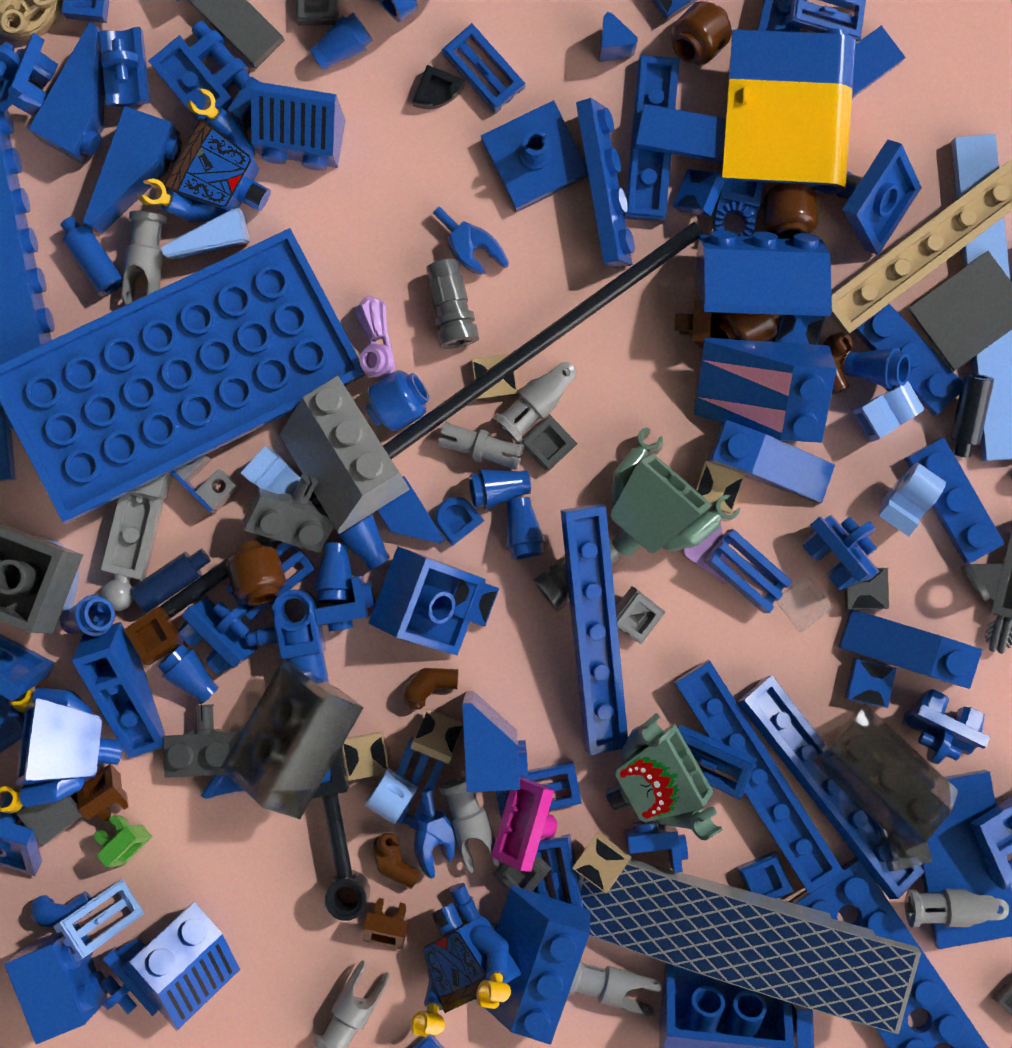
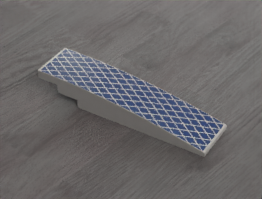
M633 859L629 860L607 893L580 875L579 886L583 908L590 910L589 936L738 987L899 1034L921 952L916 946L876 936L872 929L832 919L830 913L681 872L674 873L673 870Z

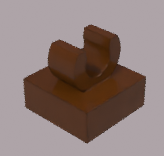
M695 300L694 314H675L674 330L679 331L680 335H692V342L703 348L704 338H718L715 325L719 322V313L704 312L701 301Z
M159 606L124 629L142 662L146 665L153 664L184 643L164 608Z
M112 764L97 772L95 777L85 781L81 790L77 792L78 811L87 820L98 815L101 820L109 821L111 818L109 806L113 803H118L124 810L129 807L127 793L122 789L121 774Z
M379 898L375 903L374 914L367 913L363 941L403 949L408 921H404L406 905L400 902L398 913L393 917H388L382 911L384 899Z

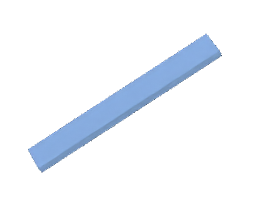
M996 134L955 137L951 141L957 200L999 169ZM1003 217L961 249L963 268L989 251L1010 279ZM1012 330L972 358L974 374L994 378L980 443L982 462L1012 459Z

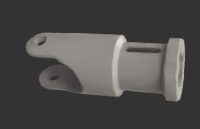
M147 211L129 212V218L133 220L131 245L126 246L122 301L125 305L132 303L136 279L143 271L148 281L147 295L160 288L163 261L160 239L162 225L166 224L167 221L165 215Z
M563 362L556 366L549 374L530 380L518 392L519 398L502 414L496 413L493 419L519 444L523 440L522 434L538 418L544 419L557 406L564 388L575 378V367L569 362ZM526 409L527 412L514 423V419Z
M466 776L442 784L439 790L442 795H446L453 816L450 819V823L453 827L465 866L469 873H473L474 863L468 846V838L480 839L488 847L490 856L495 839L485 809L480 808L475 792H467ZM491 857L493 864L496 867L499 866L500 861Z
M909 889L905 896V913L911 928H919L921 924L943 923L947 928L970 927L987 920H1003L1009 914V906L1006 901L989 895L973 894L965 889H943L941 893H918L916 889ZM999 905L1002 907L1001 913H997L999 910Z
M360 961L331 1009L333 1015L322 1034L316 1035L313 1041L317 1048H348L357 1030L364 1028L388 983L389 973L383 974L370 995L365 998L354 997V987L365 967V961Z
M580 960L569 995L574 994V992L598 998V1002L604 1005L645 1016H652L654 1014L652 1006L628 998L626 993L637 988L660 992L663 990V985L653 978L611 966H606L603 969L582 963Z

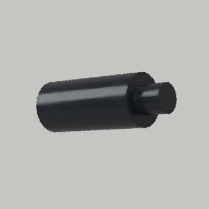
M974 373L963 374L950 439L956 441L954 455L968 458L971 456L973 445L981 443L994 378Z

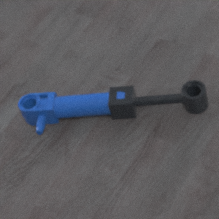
M303 589L288 590L281 593L275 599L272 606L275 627L259 629L256 632L248 633L246 635V643L249 646L278 643L281 660L285 659L302 751L299 762L305 795L307 799L322 797L336 873L332 877L333 880L326 892L325 905L328 912L334 918L341 921H350L357 918L364 911L370 896V885L362 873L352 870L338 794L347 792L351 786V781L348 780L343 747L340 744L324 657L326 644L322 625L317 626L314 609L319 608L316 598L308 591ZM293 598L301 600L305 605L306 613L301 621L291 620L286 613V606ZM341 887L353 888L358 894V901L354 903L343 902L338 896V889Z

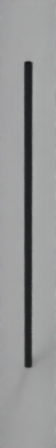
M696 222L688 225L384 444L383 447L391 460L699 239V235H703L699 225ZM316 495L309 499L316 506L322 507ZM260 535L251 540L259 541L261 546H272L278 542L277 540ZM232 555L159 607L164 608L170 619L229 577L226 563Z

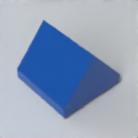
M607 12L603 17L599 62L631 58L635 53L638 37L611 12Z

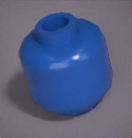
M396 370L369 387L368 399L370 403L366 404V410L371 420L377 426L383 424L389 430L399 431L420 419L426 413V403L429 401V395L424 384L416 374H408L402 370Z

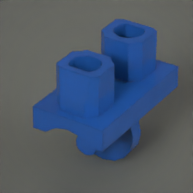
M132 27L123 31H99L106 104L110 108L150 104L144 35L141 27Z
M35 33L30 36L26 48L18 49L16 53L12 44L4 42L2 46L0 45V81L4 78L0 88V111L3 113L13 104L24 112L33 115L43 104L46 92L28 80L31 78L45 87L55 74L58 63L40 52L45 40Z
M830 515L825 519L822 516L818 517L810 524L814 530L806 538L802 546L816 561L824 558L830 551L837 556L841 562L827 573L828 578L837 589L844 590L856 583L870 580L880 572L867 557L877 550V547L868 538L876 530V527L870 521L859 527L851 517H848L840 525L833 515Z
M206 596L194 606H189L182 614L185 621L178 631L179 635L188 645L196 646L205 639L214 648L205 659L207 665L216 674H221L230 667L234 669L258 649L255 645L249 646L246 643V635L250 629L240 620L247 612V609L242 604L231 611L222 601L215 605Z
M930 689L922 694L916 707L905 712L902 724L921 732L918 743L928 747L927 760L934 764H939L947 756L957 761L961 752L969 755L977 747L986 748L990 736L982 733L985 714L972 707L964 706L958 709L956 717L953 719L945 715L949 702L947 695Z
M138 937L123 945L119 950L115 947L103 958L104 962L123 982V985L120 986L111 975L105 978L100 984L111 996L102 1003V1006L108 1011L118 1003L128 1015L137 1007L136 1003L127 994L130 991L150 1015L154 1016L159 1010L121 968L145 946Z

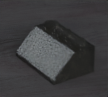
M283 658L221 769L261 807L301 819L364 707L342 690Z
M865 703L859 707L812 760L906 850L929 840L952 812L958 794V789Z

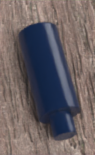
M202 548L191 556L185 551L130 589L131 595L139 607L148 613L201 577L202 572L200 569L210 563L211 560Z

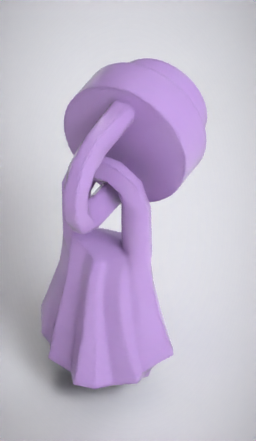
M367 296L355 307L356 317L369 342V345L360 354L359 362L362 370L371 377H384L395 371L394 356L387 331V305L379 298ZM382 339L383 344H376V341Z

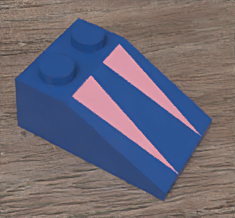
M704 338L694 415L721 423L728 420L765 433L778 440L822 443L837 370L830 347L828 345Z

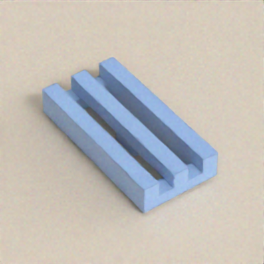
M121 879L53 927L57 933L62 931L65 936L62 942L65 946L72 947L75 952L73 957L78 962L142 916L144 912L124 880ZM119 892L122 899L78 930H75L72 925L73 923ZM125 906L131 911L129 914L86 945L83 943L82 937Z

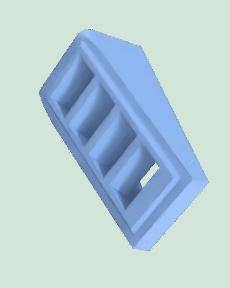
M239 208L231 209L161 247L163 256L175 260L248 245L250 238L244 212Z

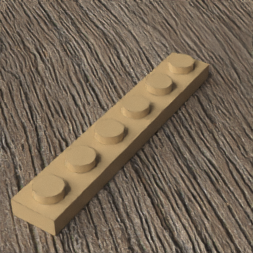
M1012 159L832 294L831 317L845 336L1012 211Z

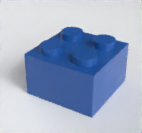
M78 923L73 924L75 930L80 928ZM62 931L59 933L54 932L32 941L4 963L35 1044L85 1025L107 999L108 992L100 984L105 979V976L101 971L96 970L91 957L93 952L76 962L73 957L75 952L72 947L65 946L62 942L65 939ZM87 934L81 938L85 945L91 941Z

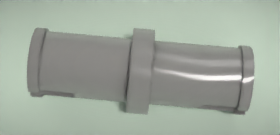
M448 422L444 423L441 434L448 436L439 437L438 447L470 455L472 460L481 463L484 459L511 467L514 470L518 469L521 461L519 456L523 454V444H516L492 437L489 431L483 429L480 432H475Z

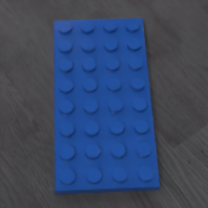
M291 228L0 364V403L62 522L67 524L293 412L302 397L337 375L346 386L366 376V373L362 370L359 357Z

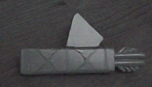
M1012 529L1009 532L1010 537L1002 564L966 563L961 567L982 602L989 599L993 600L990 614L997 616L996 620L987 625L989 629L986 630L988 634L985 635L987 643L990 642L989 650L992 652L997 650L1000 654L1005 653L1006 647L1011 648Z

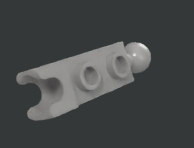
M171 473L118 498L101 567L102 571L114 573L113 580L105 584L101 591L102 597L112 604L114 611L125 610L132 604L134 598L130 592L132 588L129 584L130 579L143 580L146 577L164 499H167L172 479Z

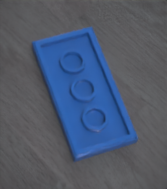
M980 770L906 783L905 787L919 863L924 870L922 880L925 893H941L943 889H965L973 894L989 895L1002 899L1009 906V914L1003 920H987L970 927L949 928L943 923H931L934 945L938 949L1011 937L1012 888L1010 886L1002 890L992 881L988 872L990 866L970 825L971 822L996 807L990 771ZM1000 905L997 913L1002 912V907Z

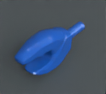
M440 206L435 209L433 214L451 232L447 238L449 248L455 259L464 268L479 275L486 274L484 268L473 257L474 251L480 248L486 250L489 257L494 258L504 269L509 266L503 249L491 234L465 221L458 225Z
M425 788L421 791L425 814L420 815L417 820L414 851L422 871L428 878L432 879L435 877L433 848L440 844L443 856L448 862H451L456 851V837L450 820L441 811H435L432 789Z

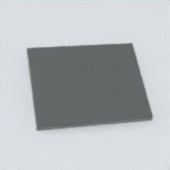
M987 251L909 307L908 311L950 368L956 371L1012 330V282L991 253Z

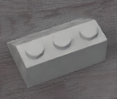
M338 375L302 397L279 435L301 472L307 474L308 478L311 475L317 479L318 484L313 492L339 534L410 490Z

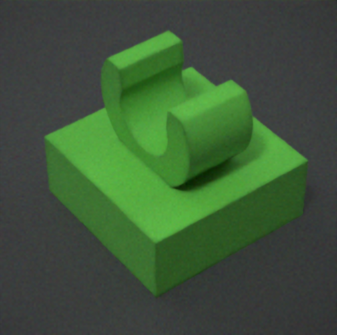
M114 815L109 819L116 827V834L113 838L104 830L94 833L96 842L104 846L96 856L106 868L124 866L153 837L143 825H129L126 818Z

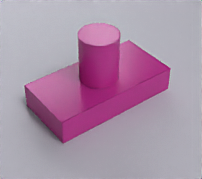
M519 778L520 790H510L491 857L519 871L531 872L540 839L553 837L557 830L555 817L548 814L555 790L529 779Z

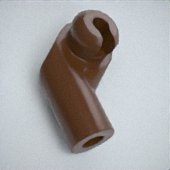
M843 332L830 335L823 343V345L830 347L837 367L832 395L850 387L841 370V366L847 353L851 351L853 342L849 335L845 336Z
M423 668L419 670L405 684L402 691L407 708L411 710L422 709L425 706L426 698L435 689L458 690L459 669Z
M384 833L378 836L373 845L378 871L382 875L412 890L421 871L402 861L400 843L396 835Z

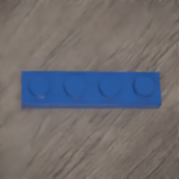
M588 98L576 102L602 257L605 265L619 269L633 265L631 253L635 250V244L631 231L628 228L626 229L624 213L628 210V203L623 189L619 188L617 173L621 171V163L616 149L612 148L610 133L614 131V123L608 108H605L604 105L593 98Z

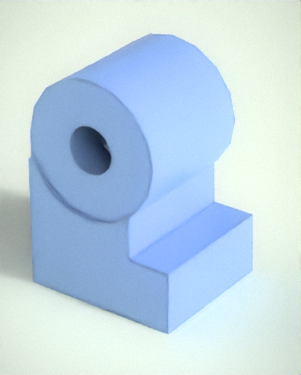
M907 381L904 386H897L885 394L879 395L855 409L852 413L869 442H873L888 435L895 428L921 413L924 407Z
M264 446L241 472L244 477L260 489L276 494H293L301 479V476L292 466L267 446Z
M915 463L882 498L879 517L909 537L919 525L921 517L935 504L943 492L946 481L920 463Z
M387 768L364 806L395 825L418 787Z

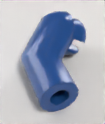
M84 891L66 905L54 903V900L49 898V896L42 895L37 897L31 904V918L39 926L54 928L55 924L93 898Z

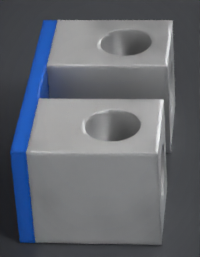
M208 454L196 459L192 464L188 463L170 472L211 513H216L241 488L224 470L219 468L198 489L190 483L212 460ZM224 481L226 484L225 490L219 493L217 485L219 482Z

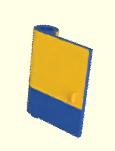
M829 29L823 33L732 30L722 180L805 184V186L813 188L819 194H833L846 190L856 40L848 36L846 30Z

